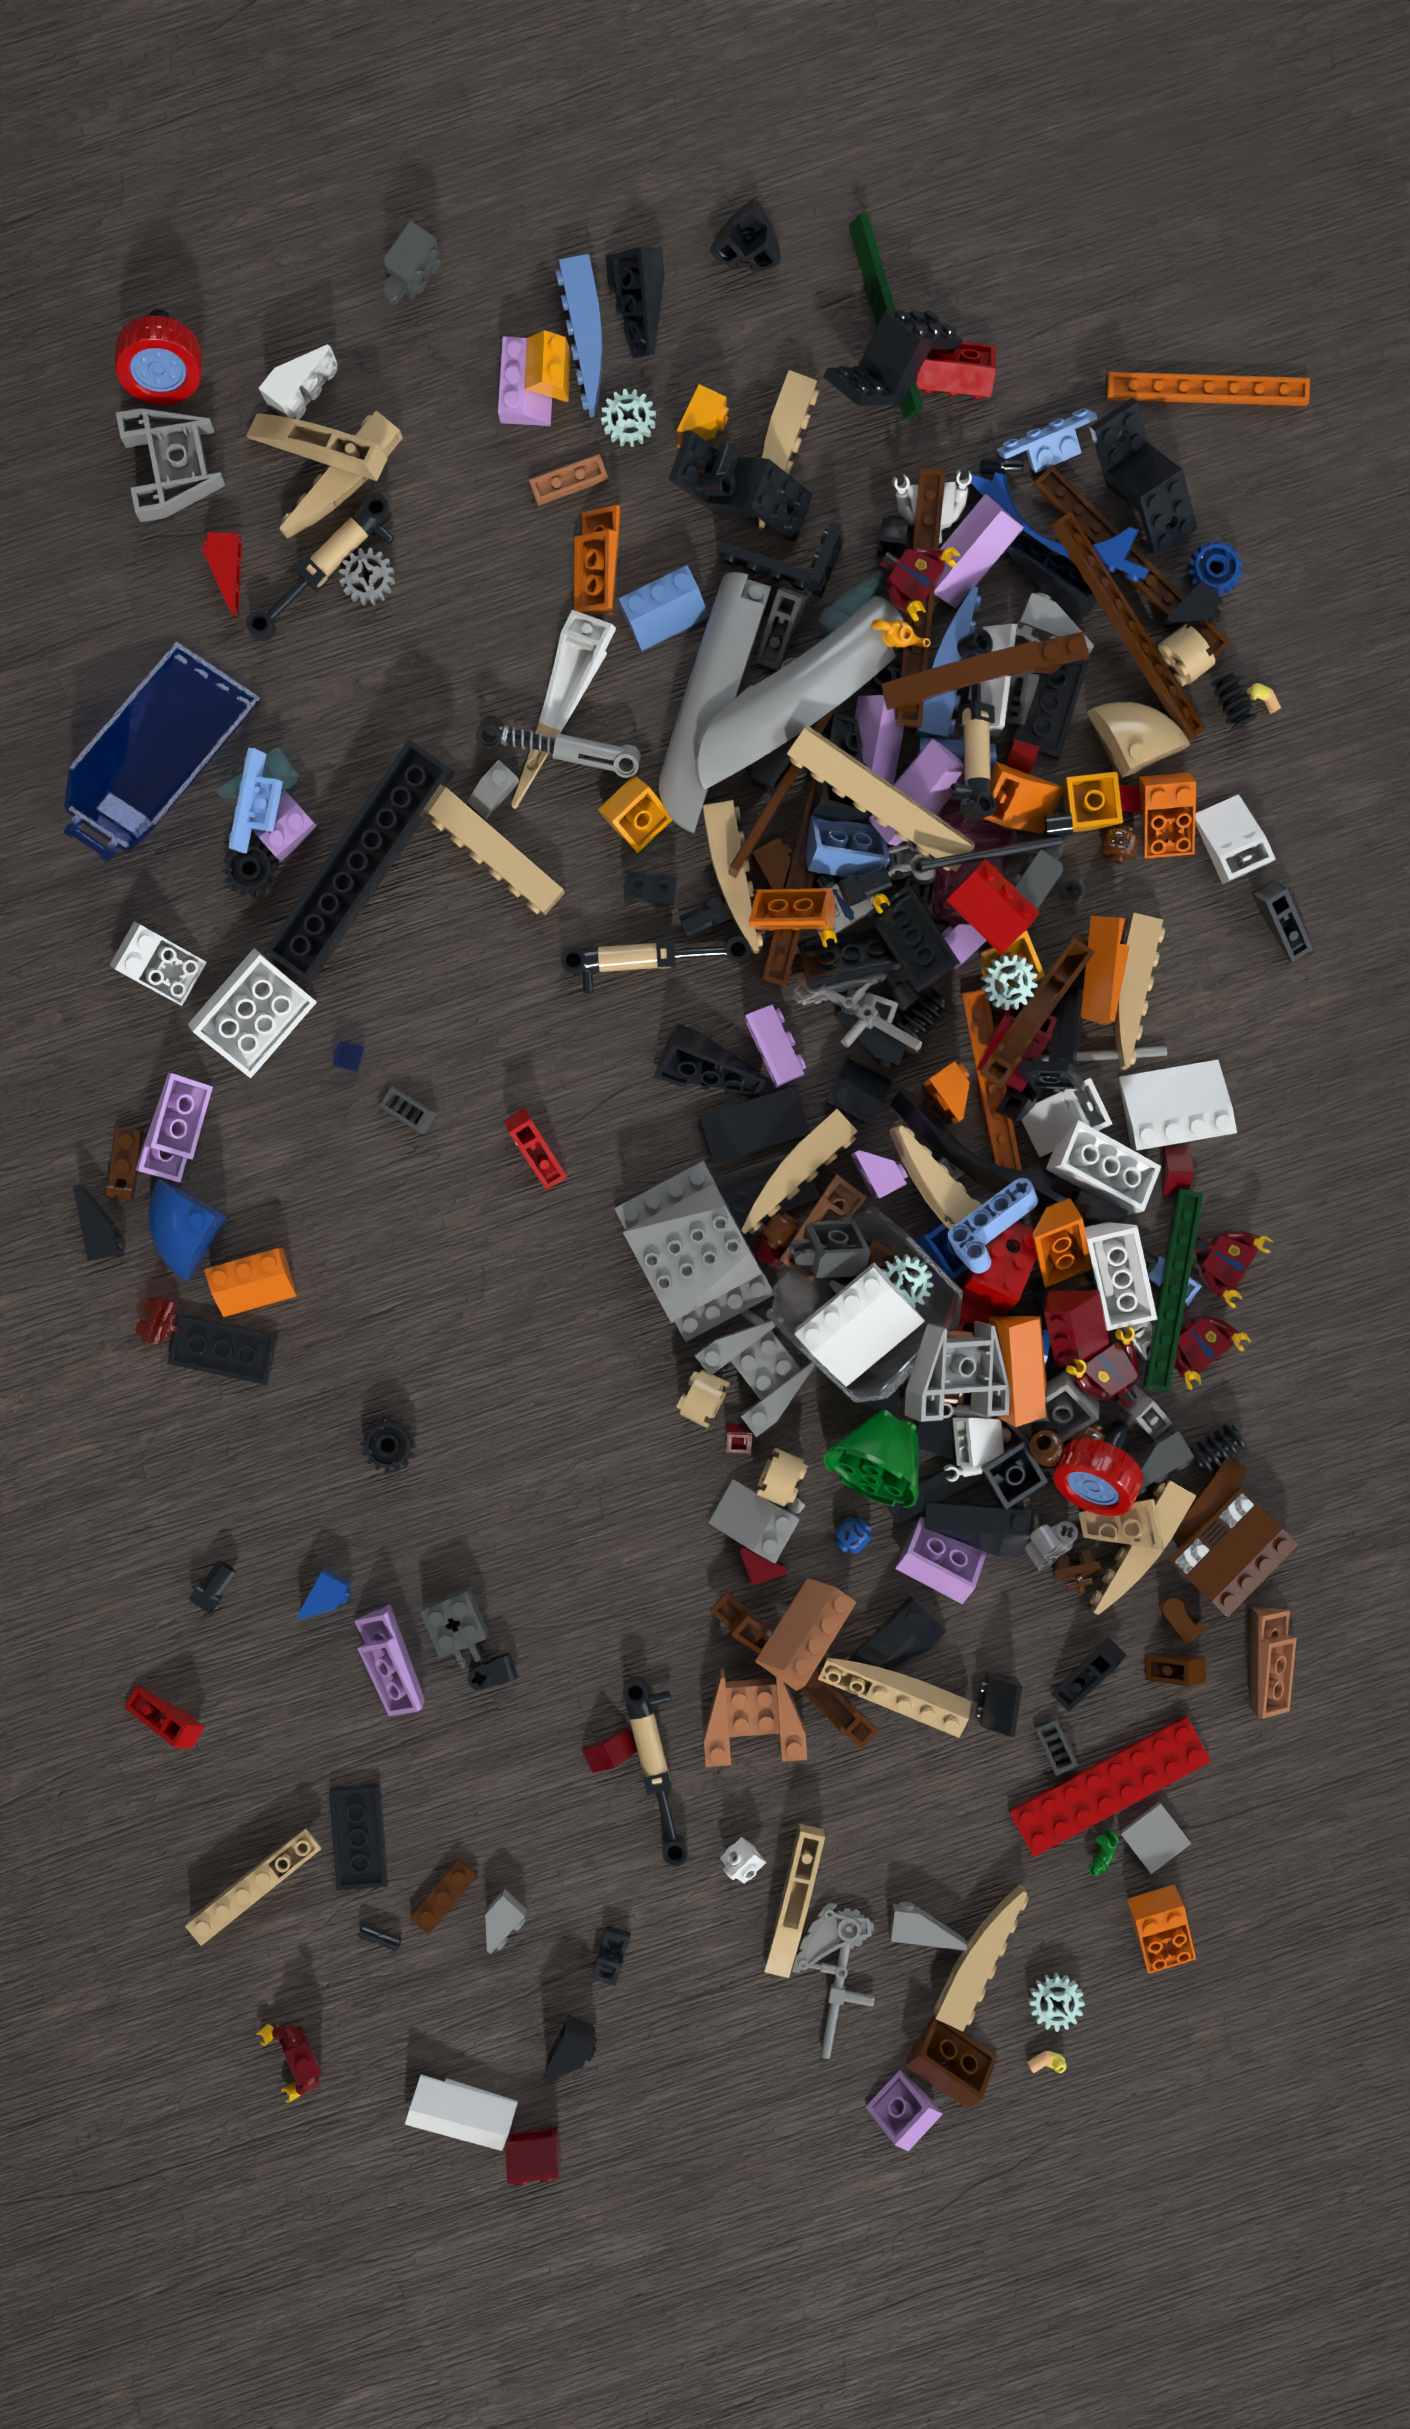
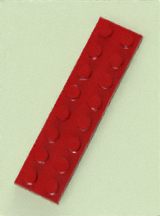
M1185 1715L1010 1809L1009 1812L1033 1857L1201 1768L1210 1763L1211 1760L1188 1717Z

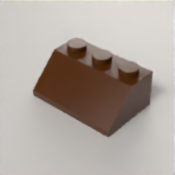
M934 2015L914 2043L905 2066L968 2109L983 2099L998 2056L962 2031L937 2020Z

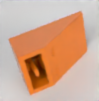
M996 762L990 774L991 794L996 800V810L994 814L983 819L1005 827L1043 834L1045 831V814H1053L1065 788Z
M1190 772L1139 776L1140 820L1144 859L1195 854L1196 780Z
M1175 1884L1126 1899L1148 1974L1196 1960L1185 1907Z

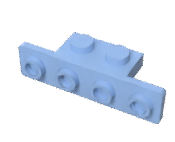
M1087 409L1077 410L1072 413V417L1050 422L1047 428L1042 430L1034 429L1027 432L1024 438L1019 440L1011 439L1004 442L1003 447L997 449V453L999 456L1007 459L1026 450L1031 469L1034 473H1037L1051 465L1081 454L1075 429L1097 420V415Z
M250 747L244 760V771L239 785V797L234 810L235 817L232 831L229 835V848L240 853H247L252 829L273 832L283 784L278 779L262 777L266 754Z

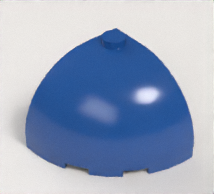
M159 1178L149 1203L148 1220L151 1238L164 1263L177 1276L186 1282H190L227 1216L166 1180Z

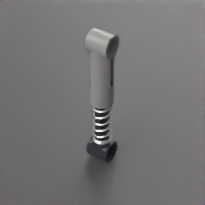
M496 716L484 717L476 732L478 744L486 749H492L503 744L504 746L511 744L514 748L521 746L522 749L530 748L531 751L539 750L540 753L544 751L548 752L549 755L553 753V759L614 771L623 778L634 776L637 773L641 760L639 750L632 745L620 747L557 733L556 738L550 737L549 734L547 736H543L541 733L533 734L532 730L524 732L523 729L521 731L515 730V727L511 729V727L506 726ZM485 729L493 730L496 735H488ZM629 758L633 763L625 764L621 759Z

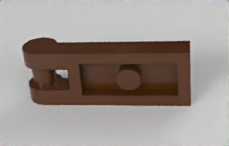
M116 1127L106 1197L115 1198L118 1196L123 1197L124 1200H133L138 1174L136 1167L140 1158L143 1131ZM119 1179L126 1180L125 1187L118 1186Z

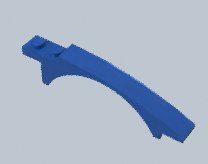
M995 472L991 481L971 473V483L983 496L987 494L1024 527L1023 530L1051 550L1070 559L1062 543L1043 536L1024 520L1011 498L1006 475ZM1129 527L1121 534L1107 541L1092 545L1107 570L1115 572L1116 568L1125 572L1124 577L1138 582L1139 578L1146 579L1150 569L1127 560L1138 534V529Z

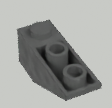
M1172 1429L1150 1444L1138 1464L1143 1473V1483L1138 1495L1144 1493L1147 1490L1146 1486L1153 1482L1157 1484L1169 1477L1167 1473L1176 1469L1179 1471L1190 1464L1189 1460L1194 1458L1178 1430Z

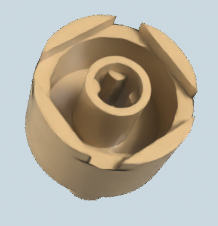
M1183 624L1158 645L1162 659L1172 671L1174 678L1181 687L1191 684L1215 665L1214 655L1212 654L1209 657L1206 651L1209 645L1193 627L1190 626L1186 629L1187 624Z
M702 1369L700 1373L694 1371L688 1382L691 1388L687 1395L683 1394L676 1408L681 1410L680 1415L708 1428L710 1423L706 1421L708 1418L716 1416L726 1396V1392L722 1391L723 1387L729 1388L730 1383L715 1375H709Z
M774 1448L772 1454L776 1456L773 1457L772 1461L767 1460L757 1485L762 1487V1489L757 1490L755 1495L784 1507L786 1504L794 1502L798 1493V1489L795 1488L796 1483L799 1479H803L808 1465L803 1464V1459Z

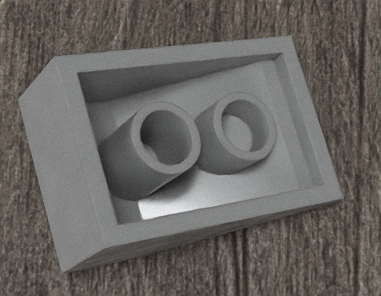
M1039 592L1037 594L1031 593L1016 629V635L1037 642L1082 632L1061 607L1051 600L1050 596ZM1085 636L1088 652L1090 653L1094 645Z
M1067 1370L1046 1382L1047 1416L1045 1418L1018 1427L1007 1423L1028 1446L1032 1438L1031 1423L1057 1421L1059 1437L1064 1442L1076 1432L1083 1430L1099 1419L1100 1403L1097 1399L1084 1395L1074 1378L1075 1376L1069 1374Z
M732 1479L708 1523L753 1552L776 1563L800 1520L799 1515L792 1513L779 1504L755 1495L756 1491Z

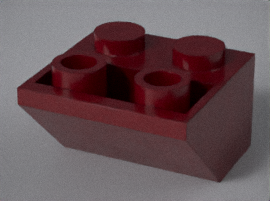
M558 2127L508 2134L506 2140L507 2184L514 2183V2185L522 2186L528 2184L529 2181L540 2180V2182H550L555 2178H559L561 2151Z

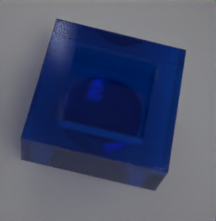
M339 1041L332 1065L358 1072L365 1048Z

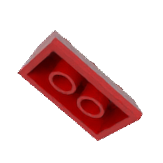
M962 342L959 349H930L916 377L918 389L924 392L943 391L949 395L967 394L974 398L991 397L996 372V346Z
M986 859L963 879L946 900L1001 955L1026 931L1040 914L1033 904L1027 901L1016 890L1015 886L1009 883L998 872L997 868Z

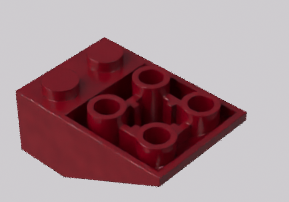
M1019 1002L1017 1010L1011 1006L1008 1010H1001L977 1070H982L1024 1007V1004ZM1051 1015L1048 1016L1028 1046L1021 1061H1028L1029 1058H1040L1052 1034L1057 1018ZM1017 1065L1005 1084L1022 1092L1027 1081L1019 1073Z

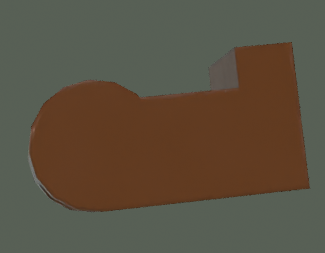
M1167 1595L1160 1600L1159 1609L1185 1644H1188L1207 1630L1199 1619L1194 1618L1191 1620L1185 1612L1183 1602L1176 1596Z

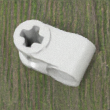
M1149 1321L1128 1326L1133 1328L1135 1336L1131 1340L1134 1343L1135 1350L1145 1362L1148 1359L1146 1349L1150 1345L1153 1330ZM1122 1327V1332L1126 1335V1329Z

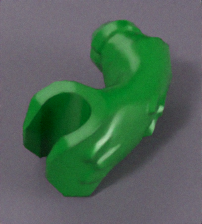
M1107 1829L1095 1839V1842L1099 1844V1850L1088 1868L1089 1873L1093 1876H1098L1100 1873L1107 1871L1118 1843L1117 1835Z

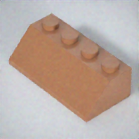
M807 1578L755 1662L796 1691L806 1686L855 1606L856 1601L836 1587Z

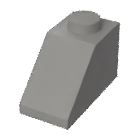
M498 760L481 778L467 803L483 818L487 819L519 784L518 777Z
M1134 1384L1131 1389L1138 1399L1128 1407L1120 1399L1117 1403L1153 1440H1156L1172 1422L1154 1400Z

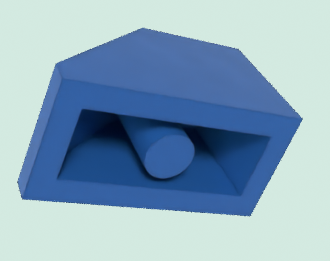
M325 1568L319 1575L297 1617L304 1619L335 1610L340 1603L345 1605L352 1591L348 1590L351 1582Z

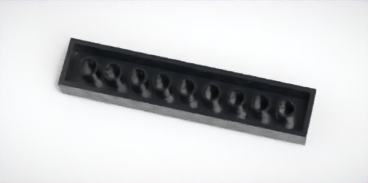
M408 739L265 952L305 981H314L456 772L421 746Z

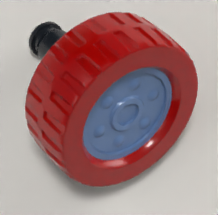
M154 309L150 312L149 316L140 317L129 322L120 331L115 345V372L119 382L128 393L146 403L171 405L187 399L196 391L202 375V353L198 339L188 327L170 318L165 310Z
M1119 1420L1114 1421L1104 1441L1081 1438L1073 1440L1066 1445V1451L1053 1473L1054 1483L1066 1499L1088 1512L1102 1516H1120L1132 1508L1143 1483V1473L1137 1462L1123 1451L1127 1436L1131 1432L1127 1423Z

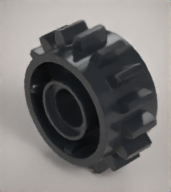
M249 842L247 853L229 850V859L223 860L227 864V868L223 869L222 872L229 876L225 879V882L227 884L234 883L231 889L234 892L241 889L240 895L243 897L248 892L253 898H256L258 892L265 895V889L268 887L273 889L272 881L279 878L275 875V871L280 868L278 865L273 864L277 858L275 855L268 856L270 850L267 847L261 850L262 844L259 842L255 846H252L251 842ZM252 863L256 864V872L251 876H247L245 873L246 867Z
M392 1416L388 1417L387 1422L379 1418L378 1426L371 1423L369 1427L372 1431H365L363 1435L367 1439L361 1442L362 1446H366V1450L362 1455H368L370 1458L367 1462L368 1465L375 1463V1470L377 1471L381 1467H385L386 1473L390 1472L391 1467L399 1471L400 1463L407 1466L409 1462L406 1458H413L415 1454L411 1449L417 1447L416 1443H412V1439L416 1434H410L408 1431L411 1426L407 1425L404 1427L402 1419L393 1422ZM385 1438H391L395 1442V1449L393 1451H387L383 1447V1440Z

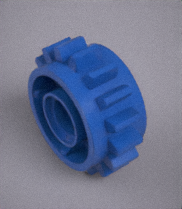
M1210 540L1207 543V547L1201 544L1197 548L1198 552L1194 551L1190 557L1193 560H1190L1186 566L1191 568L1186 574L1187 577L1192 579L1190 586H1197L1202 580L1219 597H1221L1223 591L1229 594L1232 591L1231 586L1236 587L1239 583L1237 578L1243 575V571L1239 570V567L1243 564V561H1239L1237 557L1240 554L1239 551L1234 552L1231 544L1228 546L1223 545L1222 540L1218 544H1214ZM1209 565H1217L1220 573L1215 574L1211 572Z

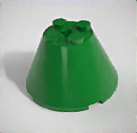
M880 1410L879 1414L872 1416L830 1447L824 1454L823 1461L826 1468L831 1473L835 1470L841 1476L840 1482L864 1497L894 1507L895 1503H904V1508L915 1505L918 1499V1435L915 1432L917 1429L916 1425L909 1421L902 1422L894 1418L890 1412Z

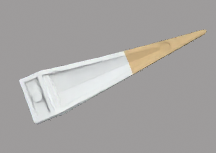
M575 610L571 611L560 634L552 675L535 734L541 733L543 736L549 734L550 737L556 738L557 733L560 734L607 655L605 650L616 630L613 624ZM530 750L512 801L513 808L516 809L545 761L548 752L543 751L540 753L539 750Z

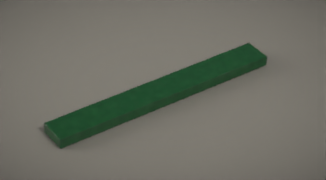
M860 213L848 227L878 327L885 311L896 310L867 213ZM916 380L903 404H900L904 420L912 419L923 409Z
M1181 1188L1177 1189L1156 1307L1157 1320H1154L1143 1388L1170 1393L1204 1193Z

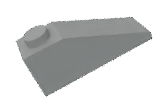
M899 1902V1904L892 1905L889 1936L892 1942L967 1951L964 1937L919 1907H915L913 1903Z

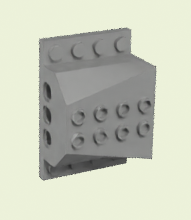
M704 1161L614 1208L625 1228L624 1236L670 1322L675 1321L685 1342L775 1295Z

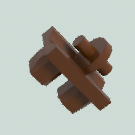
M1091 1550L1078 1552L1077 1556L1080 1565L1072 1567L1068 1555L1059 1556L1054 1563V1582L1075 1578V1580L1066 1582L1067 1588L1077 1587L1079 1594L1085 1593L1084 1586L1093 1584L1092 1577H1082L1098 1574L1101 1569L1100 1561H1095Z

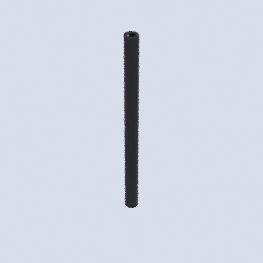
M1055 836L918 861L917 866L918 870L922 872L982 861L984 859L1058 847L1062 845V838Z

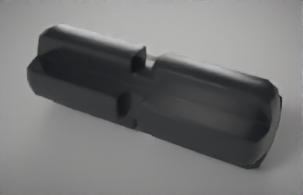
M983 458L980 462V472L982 474H995V472L1021 474L1024 469L1022 458H1007L1003 461L1000 458Z
M367 1923L362 1924L358 1933L359 1938L375 1944L379 1942L380 1946L393 1951L399 1949L402 1941L400 1936L387 1931L383 1933L380 1928Z

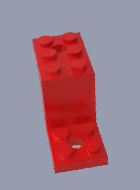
M1016 1221L985 1244L991 1258V1266L983 1273H974L969 1270L962 1278L943 1328H946L947 1331L963 1332L964 1325H970L974 1329V1321L989 1324L990 1316H1005L1019 1302L1037 1258L1033 1239L1034 1229ZM1014 1242L1018 1247V1252H1009L1006 1248V1243Z

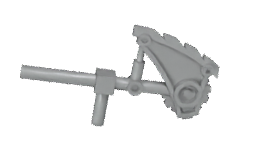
M804 972L801 974L802 977L797 979V986L793 989V998L797 1003L801 1002L804 1006L812 1002L819 1004L822 1000L827 1001L829 999L844 1008L846 1014H854L858 1017L857 1023L841 1040L845 1047H849L866 1027L871 1029L875 1026L916 1051L921 1048L922 1042L880 1018L878 1010L867 1004L864 1007L857 1004L866 994L865 991L870 985H875L878 981L883 982L887 977L886 974L877 973L807 987ZM862 987L852 997L846 998L839 994L842 991Z
M827 1903L817 1915L819 1918L812 1922L807 1931L809 1934L801 1942L799 1949L802 1950L796 1955L792 1972L800 1973V1970L813 1968L823 1973L835 1975L834 1984H830L828 2003H830L821 2050V2057L825 2059H830L840 2005H843L845 2001L873 2007L875 1996L846 1991L844 1981L848 1974L847 1964L850 1949H853L854 1946H861L863 1940L872 1936L871 1932L874 1931L873 1921H870L868 1916L861 1915L857 1909L844 1908V1911L838 1910L836 1912L834 1911L837 1907L836 1903ZM840 1948L837 1965L815 1964L821 1958Z

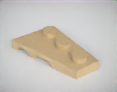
M1154 1499L1134 1502L1132 1508L1120 1516H1102L1088 1511L1079 1512L1083 1538L1164 1550Z

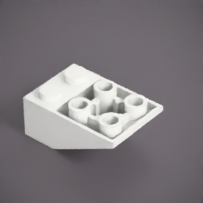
M327 344L274 368L259 387L267 405L281 417L299 420L304 415L306 406L311 399L315 400L319 396L325 381L331 380L337 372L338 363L331 347Z
M1239 794L1196 813L1195 824L1222 884L1276 860L1265 834Z
M134 921L112 959L110 966L182 1006L207 962Z
M1091 1078L1084 1080V1093H1079L1077 1089H1065V1092H1058L1037 1102L1029 1113L1021 1119L1039 1157L1053 1152L1055 1146L1077 1120L1097 1131L1112 1124Z

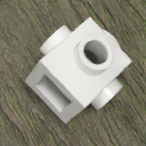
M742 1837L735 1844L728 1847L726 1852L720 1857L725 1865L723 1870L732 1880L736 1878L744 1884L752 1879L757 1871L766 1864V1861L755 1846Z

